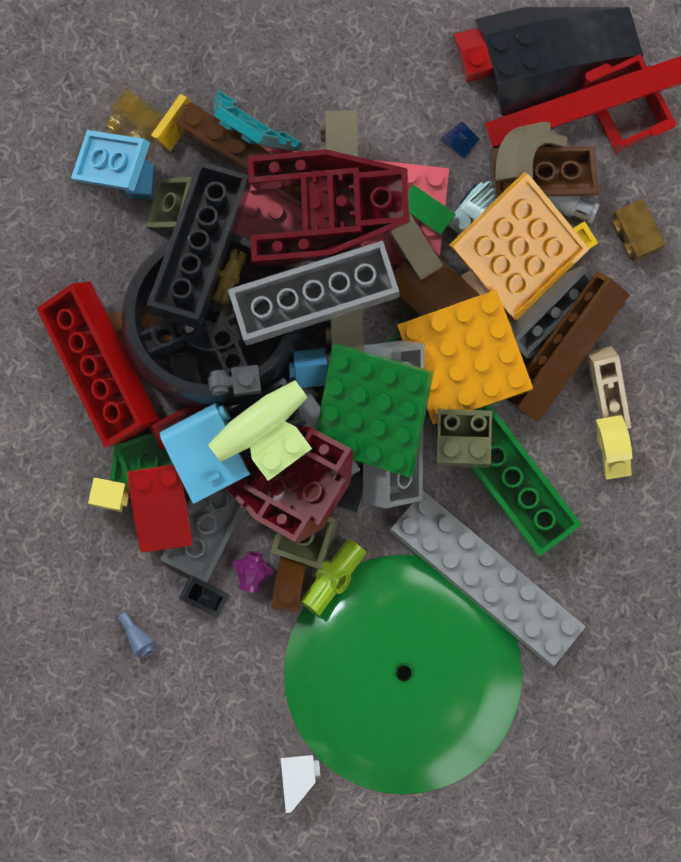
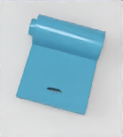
M217 403L160 432L161 440L193 504L250 475L240 453L220 462L208 446L225 428L228 420L231 419L224 405L219 406Z

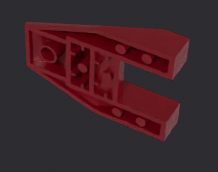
M327 149L248 157L249 183L255 189L301 186L303 231L251 235L252 262L258 267L283 266L329 257L410 223L407 168Z

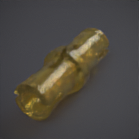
M232 249L225 269L220 272L219 277L221 279L213 295V299L218 303L222 297V304L228 305L230 302L228 289L234 288L235 284H238L240 281L239 274L247 258V255L241 251L238 256V250Z

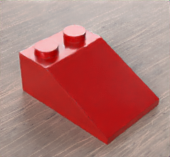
M168 465L128 471L130 497L140 553L193 546L185 486L175 466Z

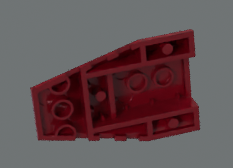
M302 426L298 430L312 449L268 481L251 456L244 461L250 475L225 487L256 521L297 544L320 531L325 526L351 482L354 451L307 426Z

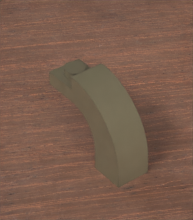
M539 122L513 129L503 139L498 150L496 181L512 184L523 172L528 173L533 179V158L538 147L567 146V136L558 135L556 130H550V122Z

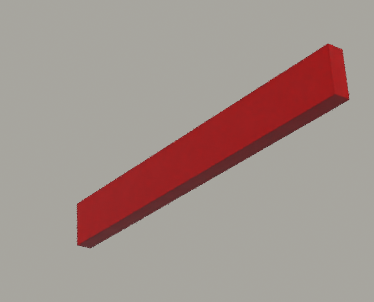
M681 56L486 122L485 126L492 147H500L506 135L520 126L550 122V129L679 86L681 85Z

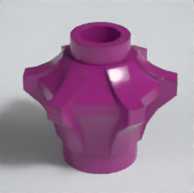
M249 551L247 556L240 560H233L232 564L238 574L239 589L251 593L259 592L264 580L272 575L274 568L268 566L267 562L263 560V554L256 551Z

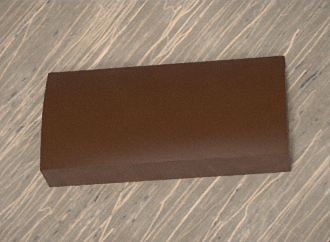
M594 146L538 147L533 158V180L547 197L599 195ZM492 148L489 156L495 198H498L511 185V183L496 181V159L499 148Z
M439 255L437 257L443 267L422 280L418 278L406 260L393 273L400 296L422 316L480 296Z

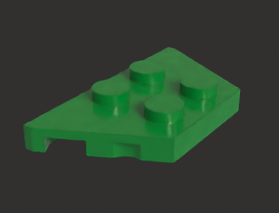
M150 433L114 446L110 481L124 483L127 485V491H130L128 471L174 464L166 448L160 450L153 434Z

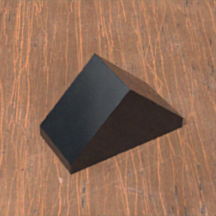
M190 575L178 599L218 618L229 594Z

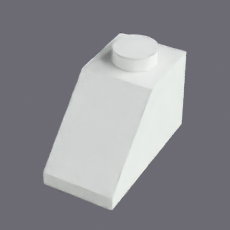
M313 755L281 758L286 813L294 810L315 784V777L320 776L319 760H314Z

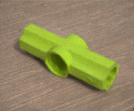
M347 539L332 560L325 561L321 569L317 570L316 581L300 600L301 604L315 615H320L336 593L341 594L347 589L351 581V573L367 554L366 551L356 542Z

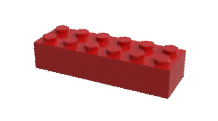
M91 281L72 283L36 308L104 448L125 443L150 425L159 421Z

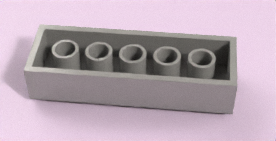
M383 241L228 289L246 346L400 297Z
M400 340L364 345L365 352L424 368V343ZM423 429L413 476L406 477L363 463V504L390 508L423 500Z

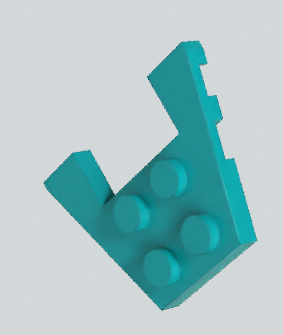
M220 90L217 91L213 98L214 116L220 119L219 124L231 131L236 129L242 133V139L253 145L258 143L284 150L298 151L302 144L300 141L284 131L275 132L236 107L238 103L236 100Z

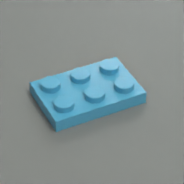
M87 130L71 179L81 183L134 191L150 142L143 138Z

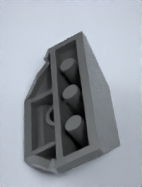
M581 266L566 272L517 321H514L512 332L519 351L525 358H532L537 355L593 276L586 267Z

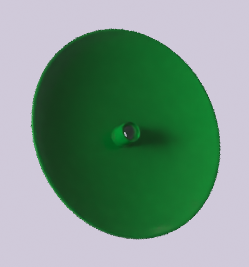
M383 556L359 563L351 573V581L347 589L341 594L336 593L320 615H315L304 607L294 625L287 645L284 666L285 693L290 713L301 737L319 760L333 772L358 786L373 791L389 794L424 793L446 787L465 778L478 769L499 747L510 729L520 700L522 688L521 655L517 639L419 556ZM400 666H406L411 671L410 679L407 681H401L396 676L397 668Z

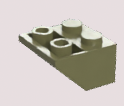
M438 409L435 466L489 468L491 465L492 411Z

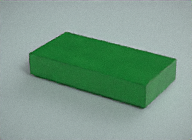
M414 184L410 188L409 212L411 216L441 236L456 214Z

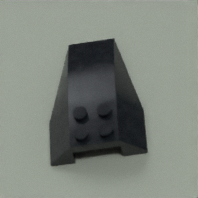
M523 7L476 19L477 28L487 45L493 67L492 72L496 84L495 94L501 116L551 101L578 90L586 79V73L604 64H609L613 67L639 54L643 56L630 7Z

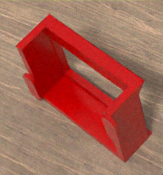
M641 54L613 67L609 64H604L586 73V79L581 88L583 90L615 79L630 71L635 72L647 68ZM660 92L644 97L658 124L625 140L619 134L608 110L595 114L615 154L648 138L669 131L676 126V120L673 118Z

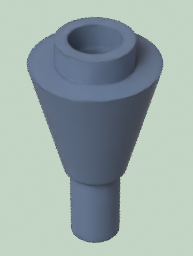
M123 612L117 617L126 630V635L135 658L139 656L142 659L146 658L155 651L156 641L135 625L127 612Z

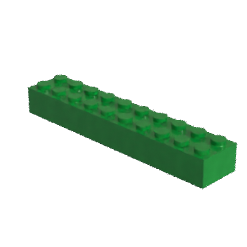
M397 332L385 342L402 340L400 333ZM488 405L477 409L492 411L491 465L489 468H467L534 556L539 558L582 524L493 407Z

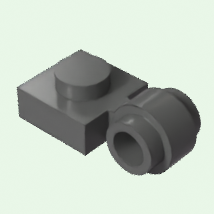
M258 365L231 368L232 377L226 375L224 370L212 371L208 378L209 390L215 396L228 394L229 388H233L234 397L261 394Z

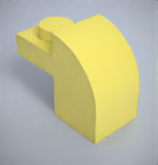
M622 415L596 419L597 439L602 451L603 470L606 480L631 476L632 448L627 426Z

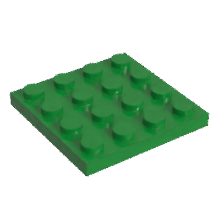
M338 343L333 344L317 431L354 450L353 460L406 477L413 476L434 371Z

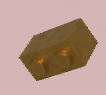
M643 198L616 210L612 215L611 225L616 234H621L624 243H622L623 250L628 258L632 257L634 262L662 250L666 245Z

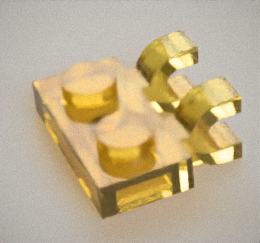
M126 88L111 107L112 111L116 114L110 117L106 125L110 132L116 134L127 121L136 128L128 135L129 137L144 139L148 136L153 140L154 138L151 134L165 115Z

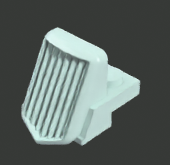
M492 181L480 182L456 210V215L449 226L457 233L461 234L497 199L494 195Z

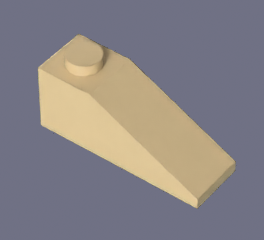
M612 346L590 351L587 354V360L601 418L622 415L627 429L632 428L619 355Z

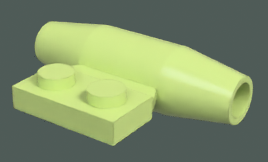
M296 381L265 395L230 421L208 444L209 448L220 462L250 448L252 460L268 481L312 449L299 430L285 422L308 397Z

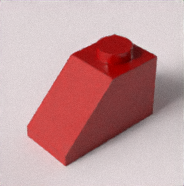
M476 28L453 34L466 83L491 77L493 67L487 45L479 29Z

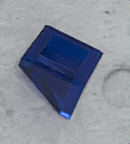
M460 122L445 134L440 141L462 158H465L480 138L464 122Z

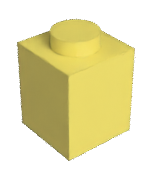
M99 478L93 479L88 502L90 506L122 512L123 506L128 507L130 491H127L126 484Z

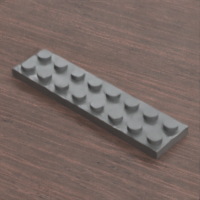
M423 491V500L412 503L389 530V532L551 668L556 665L586 627L425 491Z

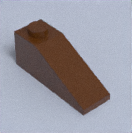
M280 556L272 609L298 613L306 564Z

